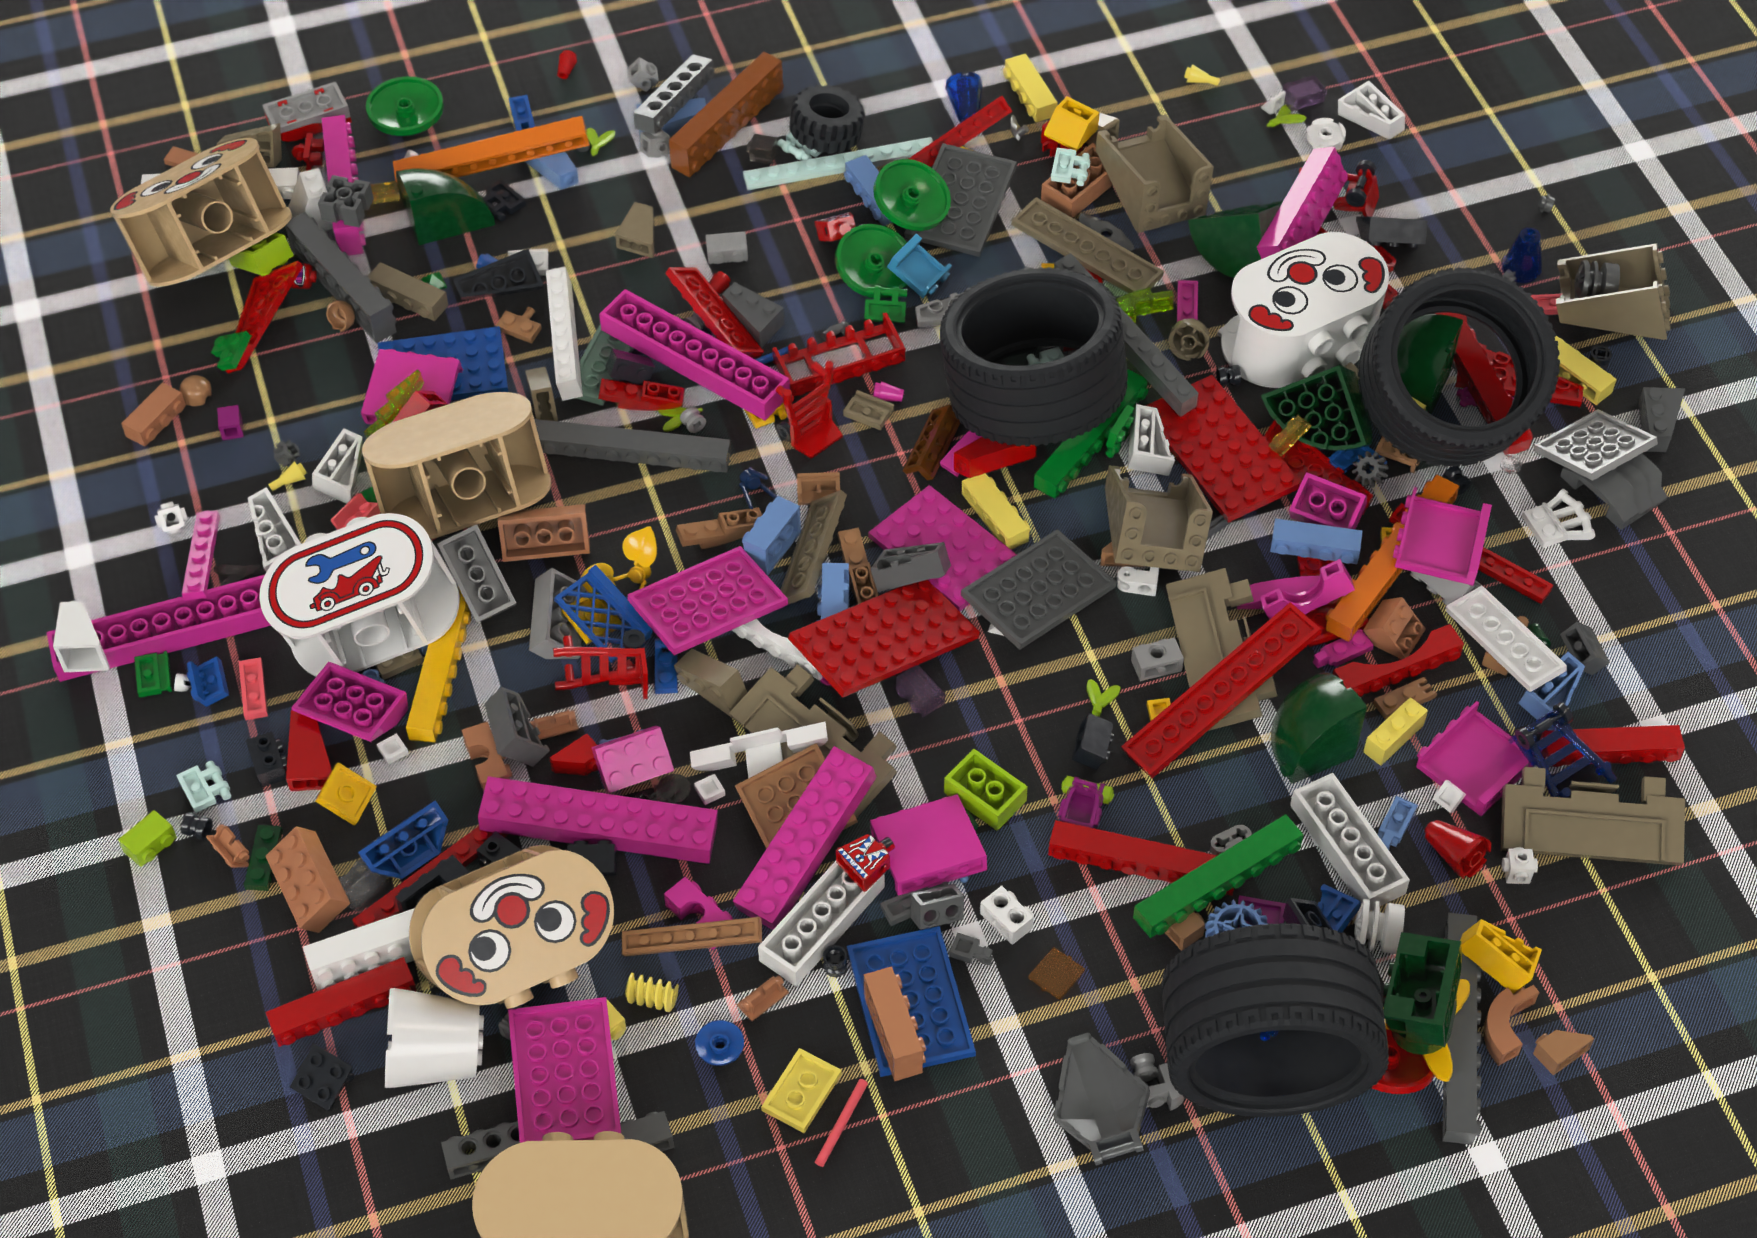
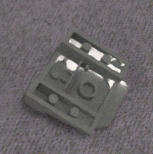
M1642 453L1593 481L1566 467L1562 469L1560 475L1575 490L1585 484L1608 504L1609 509L1606 517L1620 530L1668 498L1661 487L1662 472Z

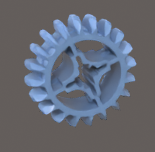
M1234 899L1231 901V905L1223 902L1222 909L1216 906L1214 913L1209 914V921L1205 924V937L1238 928V925L1242 928L1245 926L1268 924L1267 917L1262 915L1261 908L1254 910L1253 903L1245 906L1244 900L1240 904H1236Z

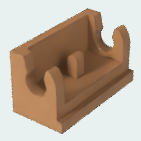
M1382 436L1375 452L1381 456L1411 466L1410 472L1415 474L1416 467L1419 466L1420 462L1417 459L1408 457L1406 453L1402 454L1400 450L1392 447L1393 444L1390 441L1387 442Z
M840 472L797 473L798 505H811L812 501L840 490Z

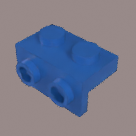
M216 656L199 666L195 665L192 661L187 663V677L192 687L190 692L195 701H199L208 707L229 696L221 659Z

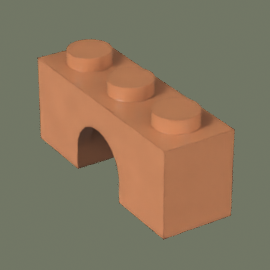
M488 721L461 730L470 759L488 758L485 762L475 765L483 793L488 776L503 779L513 777L509 764L504 765L503 760L506 757L497 753Z

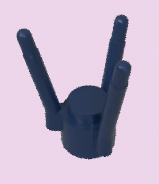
M752 467L741 473V483L739 484L749 509H753V505L747 489L754 490L760 487L774 499L777 497L776 494L760 482V478L767 480L768 476L755 471Z

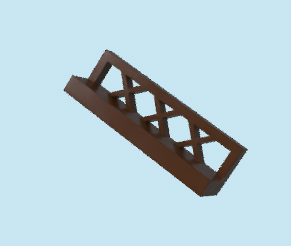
M950 404L931 411L903 468L905 474L919 471L927 481L934 479L940 466V461L944 458L960 425V421L956 418Z

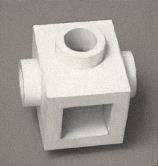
M173 501L160 505L161 509L157 510L158 515L154 516L158 528L162 527L163 531H169V534L182 531L181 527L185 526L184 521L188 520L184 507L180 508L179 504L174 505ZM173 513L175 514V519L170 521L167 519V515Z
M1521 847L1508 849L1506 858H1502V871L1505 872L1506 883L1530 884L1534 872L1536 873L1538 870L1537 858L1533 857V849Z

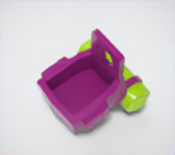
M1067 775L1064 781H1062V792L1067 794V797L1062 799L1060 803L1058 817L1062 822L1090 828L1098 827L1102 816V809L1100 807L1102 803L1109 805L1113 800V787Z

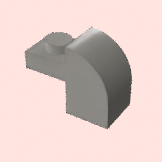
M1165 1063L1158 1067L1159 1075L1157 1078L1160 1084L1149 1087L1150 1096L1146 1108L1150 1106L1157 1108L1167 1102L1171 1111L1179 1107L1185 1099L1172 1085L1168 1065Z

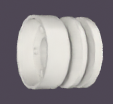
M1363 899L1355 921L1354 935L1356 940L1360 941V944H1365V939H1368V949L1370 951H1373L1376 941H1380L1381 952L1396 954L1400 935L1403 932L1405 906L1388 903L1385 912L1381 913L1379 901H1374L1373 909L1369 911L1370 901Z

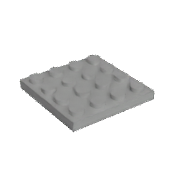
M1597 409L1534 444V452L1593 481L1639 454L1648 451L1657 445L1658 442L1656 436Z

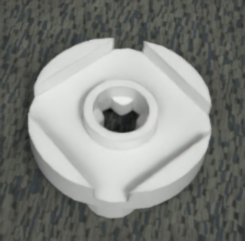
M1319 118L1314 120L1312 125L1308 126L1306 138L1313 149L1335 147L1336 150H1339L1345 141V127L1340 122L1339 125L1334 123V119Z

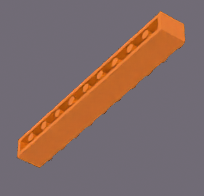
M578 116L417 156L402 158L393 161L395 180L396 171L415 168L438 170L458 178L590 146L583 116Z
M1436 474L1432 481L1428 480L1426 482L1423 493L1421 495L1417 494V497L1453 504L1458 494L1459 485ZM1401 522L1394 524L1391 535L1389 537L1385 536L1379 551L1375 550L1372 553L1369 564H1364L1357 580H1352L1355 590L1346 596L1339 597L1336 603L1337 606L1328 611L1325 620H1327V631L1349 642L1403 571V569L1395 567L1397 558H1393L1395 545H1400L1401 541H1397L1399 528L1404 529V524H1401Z

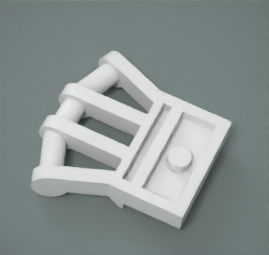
M1565 489L1560 490L1557 496L1550 502H1543L1542 505L1525 510L1522 513V518L1542 548L1566 540H1591L1595 537V531L1591 527L1590 514L1584 511L1582 502L1576 501L1568 495V491ZM1562 501L1569 505L1568 507L1553 511ZM1573 514L1578 516L1564 522L1559 521V519ZM1580 525L1583 527L1582 531H1566Z

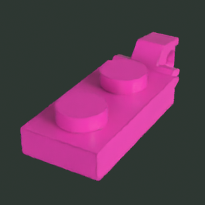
M1361 629L1355 633L1349 642L1341 638L1325 645L1320 649L1319 653L1314 655L1313 663L1317 669L1327 664L1337 667L1372 651L1374 645Z

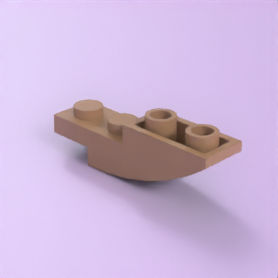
M759 507L719 513L718 519L677 525L676 533L682 547L699 544L701 549L711 548L743 538L745 533L750 532L754 527L756 519L761 517L762 513Z
M859 528L839 531L837 536L842 551L843 563H849V583L858 605L877 597L878 592Z

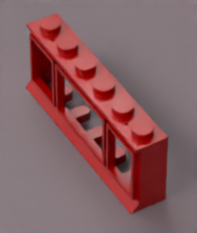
M886 312L883 313V324L874 326L871 319H868L864 322V330L855 332L853 326L849 325L845 328V336L836 338L834 332L829 331L826 334V342L817 344L815 338L810 337L807 340V348L798 350L795 343H791L788 345V354L780 356L776 347L772 348L773 363H775L779 373L790 379L792 396L815 390L823 383V378L811 368V365L814 363L811 358L812 356L856 342L858 343L865 358L834 368L831 384L853 377H859L868 372L878 371L890 365L899 364L905 361L906 348ZM885 333L893 350L872 356L864 340ZM804 359L812 375L793 381L785 365Z

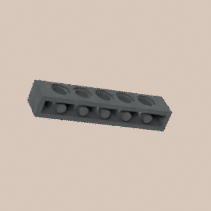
M692 54L633 112L635 129L656 134L713 78L715 72L713 60Z
M518 1121L501 1123L495 1128L487 1130L479 1129L472 1132V1134L462 1137L453 1136L447 1141L441 1142L450 1179L483 1171L487 1164L499 1153L513 1145L519 1144L520 1141L514 1140L519 1136ZM492 1143H500L495 1148L489 1147ZM470 1149L475 1150V1152L472 1154H465V1152Z

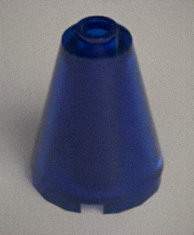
M962 72L956 73L946 80L945 90L959 123H962L980 110L983 82L982 77L974 72H969V75H963Z
M1534 228L1522 229L1503 258L1501 269L1503 273L1508 269L1512 272L1515 271L1514 276L1517 278L1515 282H1533L1536 277L1541 275V235Z

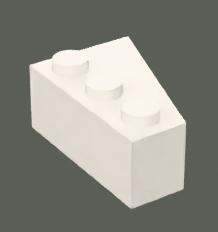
M1370 81L1338 99V115L1387 139H1391L1405 130V114Z
M1136 404L1132 415L1135 419L1130 428L1128 469L1169 476L1175 459L1170 453L1168 439L1166 440L1164 436V427L1158 410L1154 407Z
M343 428L312 473L313 489L346 504L352 499L362 456V436Z

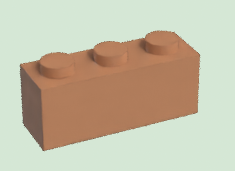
M162 382L121 423L125 436L145 447L156 438L157 434L164 427L169 425L170 421L178 413L183 411L186 404L182 392Z

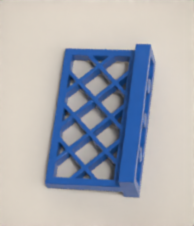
M596 565L590 568L585 576L554 598L555 602L597 647H607L608 643L620 644V648H625L623 647L624 630L634 629L641 631L645 636V641L652 635L653 630ZM588 582L593 588V593L580 592V586ZM567 595L576 596V605L566 604L563 598ZM579 598H592V606H579ZM595 599L604 600L607 603V609L594 608ZM578 611L591 612L590 621L581 620L578 617ZM594 613L607 614L606 623L593 622ZM609 616H619L622 619V624H609ZM593 627L606 628L605 637L596 636L593 633ZM608 630H621V638H608ZM608 656L611 663L617 660V657Z

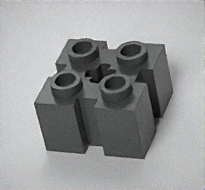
M332 175L327 185L328 193L323 192L318 202L321 219L333 223L343 220L344 225L360 227L365 218L364 211L369 210L374 200L370 182L354 180L351 183L348 182V178Z

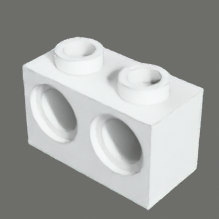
M1000 886L981 901L980 914L1012 945L1033 929L1034 915L1032 911L1026 906L1023 907L1018 902L1014 893L1007 891L1003 886ZM997 905H1004L1005 907L1000 908ZM1019 920L1021 923H1014L1012 921Z

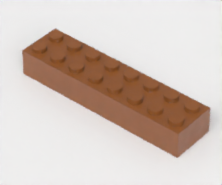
M762 52L669 139L671 168L691 177L719 149H722L742 127H745L754 116H757L760 110L768 105L777 94H780L784 87L782 60Z

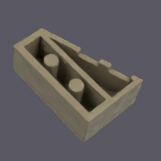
M280 123L225 135L217 143V145L237 139L253 138L259 144V151L267 167L275 168L282 160Z
M691 649L674 665L678 674L677 678L682 684L691 688L730 717L729 712L747 694L738 669L694 649Z

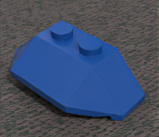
M435 800L360 850L358 854L370 872L403 879L441 852L448 818Z

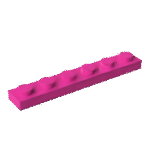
M218 510L203 511L196 514L182 589L184 600L206 598L220 520Z

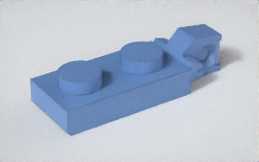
M1398 796L1395 797L1378 831L1379 838L1388 850L1391 845L1396 847L1400 843L1418 807L1417 804Z

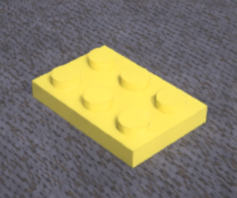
M799 1048L761 1106V1109L768 1115L805 1133L842 1075V1070Z

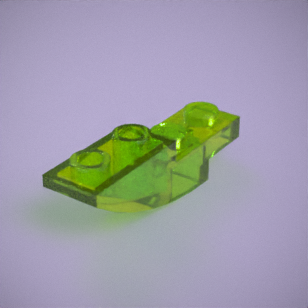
M1150 288L1123 295L1117 298V302L1122 310L1136 323V316L1172 310L1174 294L1172 290L1152 293Z

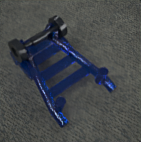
M1562 702L1554 705L1552 711L1527 727H1520L1515 730V735L1508 741L1510 744L1514 742L1517 744L1533 767L1537 765L1538 768H1546L1545 785L1551 797L1567 798L1571 795V790L1564 788L1559 792L1556 785L1590 763L1597 767L1596 773L1604 775L1609 784L1617 780V777L1611 770V763L1608 761L1604 762L1575 734L1569 725L1573 721V715L1570 709ZM1552 726L1556 728L1555 731L1536 742V733L1541 734ZM1563 736L1570 742L1548 758H1543L1541 750ZM1577 749L1584 755L1552 777L1548 768Z

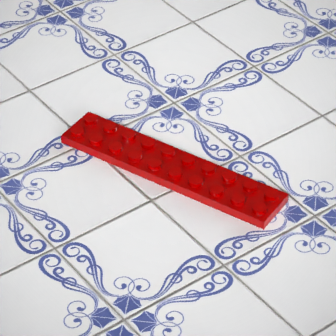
M1290 602L1121 746L1122 750L1147 775L1154 778L1322 633L1321 628Z

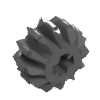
M1366 451L1365 458L1362 455H1358L1360 462H1353V465L1357 468L1352 470V474L1357 475L1355 481L1361 482L1363 487L1369 484L1371 488H1374L1375 481L1381 485L1383 481L1380 478L1388 477V474L1383 472L1389 469V466L1384 464L1386 459L1384 457L1379 458V453L1377 452L1371 455L1369 451ZM1369 466H1373L1374 470H1371L1372 473L1369 474L1367 469H1370Z

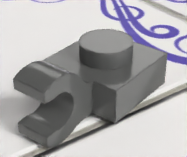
M957 932L949 950V957L972 964L975 958L980 963L990 966L993 960V956H991L993 950L979 946L980 939Z

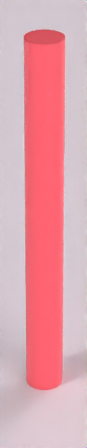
M859 1079L815 1160L818 1166L824 1167L868 1085L867 1081Z

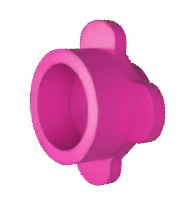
M1468 387L1457 391L1456 394L1460 398L1459 404L1462 407L1467 405L1477 406Z

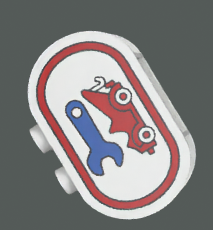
M394 513L378 514L369 518L357 517L349 521L344 528L328 534L317 533L309 536L303 544L290 548L272 563L263 578L260 588V605L265 618L289 644L302 668L315 677L328 661L354 672H359L435 642L454 623L460 604L458 585L425 529L412 518Z

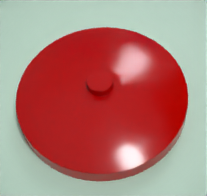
M1386 1029L1389 1057L1388 1068L1385 1070L1381 1080L1372 1086V1089L1390 1094H1409L1422 1090L1432 1082L1435 1075L1429 1069L1423 1055L1413 1054L1402 1049L1395 1042L1391 1030Z

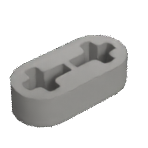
M1236 825L1215 835L1210 844L1211 853L1214 855L1221 854L1244 840L1241 837L1236 838L1237 834L1240 836L1245 835L1244 839L1252 835L1251 830L1245 825ZM1219 843L1221 846L1225 845V849H1223L1222 847H1217V844Z

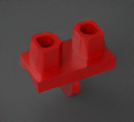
M307 133L305 145L300 143L294 146L292 155L298 161L304 160L306 162V171L312 170L313 166L323 165L324 139H314L313 133Z

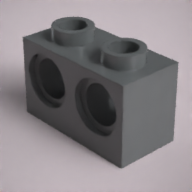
M955 884L911 893V919L920 930L964 920V895Z

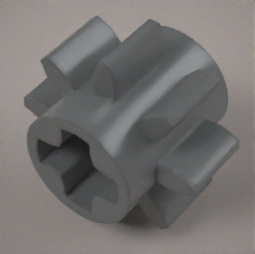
M282 440L276 444L277 448L273 450L276 462L283 467L288 464L291 465L294 461L297 463L296 459L301 456L298 446L291 442V440L287 442Z

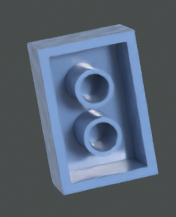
M777 496L773 502L767 505L764 514L756 519L754 527L750 532H746L742 539L744 550L767 576L801 533L800 506Z

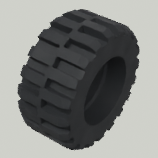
M831 85L809 86L805 90H801L793 99L789 129L796 140L798 139L801 145H806L810 150L815 149L817 152H828V154H833L834 152L841 153L845 149H851L859 142L865 110L861 101L855 95L852 96L851 92L847 90L844 91L840 87H831Z

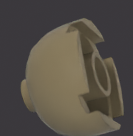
M1193 318L1178 321L1172 327L1168 338L1171 352L1183 360H1191L1190 358L1196 357L1197 359L1201 358L1207 352L1210 343L1207 327L1199 320Z

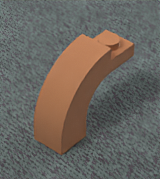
M1534 985L1526 989L1522 987L1515 993L1506 988L1496 996L1489 1008L1484 1023L1483 1036L1486 1048L1498 1066L1519 1055L1523 1044L1513 1032L1509 1018L1535 1004L1539 991Z

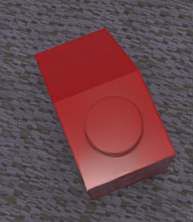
M588 734L583 735L550 757L553 772L587 776L591 772L597 771L598 767L591 748L597 746V744Z

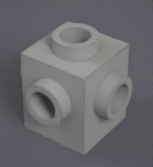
M640 57L627 68L629 82L646 92L659 81L657 67Z
M662 129L656 134L640 132V151L649 158H660L662 155L669 154L670 135Z

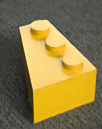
M1482 919L1466 930L1460 939L1462 953L1497 980L1501 986L1509 988L1512 993H1515L1532 980L1542 951L1538 947L1532 949L1524 945V940L1520 938L1514 940L1506 936V931Z

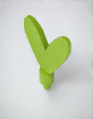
M1286 104L1279 110L1276 118L1269 121L1267 127H1275L1280 123H1302L1307 117L1301 114H1290L1292 106L1291 104Z
M593 128L587 129L588 139L592 147L591 155H597L600 147L614 139V130L607 131L598 138L597 132Z
M677 407L658 410V413L663 416L673 417L663 426L664 432L672 431L683 424L680 421V416L686 408Z
M1089 679L1086 689L1093 705L1092 714L1100 716L1102 708L1119 695L1121 687L1118 685L1111 686L1101 694L1098 684L1094 680Z

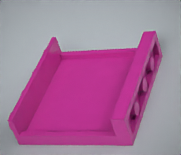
M379 349L361 410L364 422L380 426L392 423L415 390L434 391L446 403L450 404L458 372L463 373L460 360L454 357H437L432 354L421 355L410 351L406 353L398 352L394 349Z
M1414 487L1412 495H1407L1405 502L1408 512L1403 511L1401 519L1404 529L1399 528L1397 541L1401 542L1400 545H1395L1393 558H1397L1395 567L1474 586L1492 505L1483 503L1481 511L1417 497L1415 496L1417 487Z
M1476 701L1471 707L1466 706L1457 720H1451L1442 734L1440 732L1436 734L1428 747L1424 746L1418 752L1416 768L1440 786H1442L1445 780H1449L1466 794L1461 802L1482 817L1503 796V786L1505 784L1515 785L1522 778V769L1524 767H1533L1539 761V756L1533 748L1529 750L1524 749L1516 739L1477 711L1479 702ZM1536 745L1539 755H1541L1542 749Z
M958 794L870 820L872 837H876L877 842H880L885 837H889L895 845V848L888 854L890 855L889 869L895 880V890L898 896L987 870V855Z

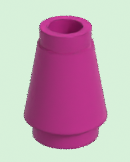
M882 381L881 383H875L874 397L887 402H902L904 389Z

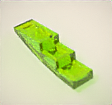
M418 369L386 394L388 403L375 412L377 421L363 431L366 439L378 429L392 423L415 390H421L424 380Z

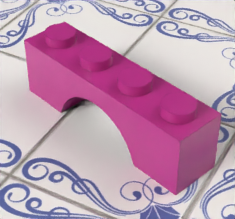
M1338 559L1320 568V577L1317 583L1309 590L1291 593L1279 587L1260 596L1263 610L1270 620L1290 602L1301 612L1307 614L1309 611L1327 605L1341 596L1348 595L1355 588L1341 559Z

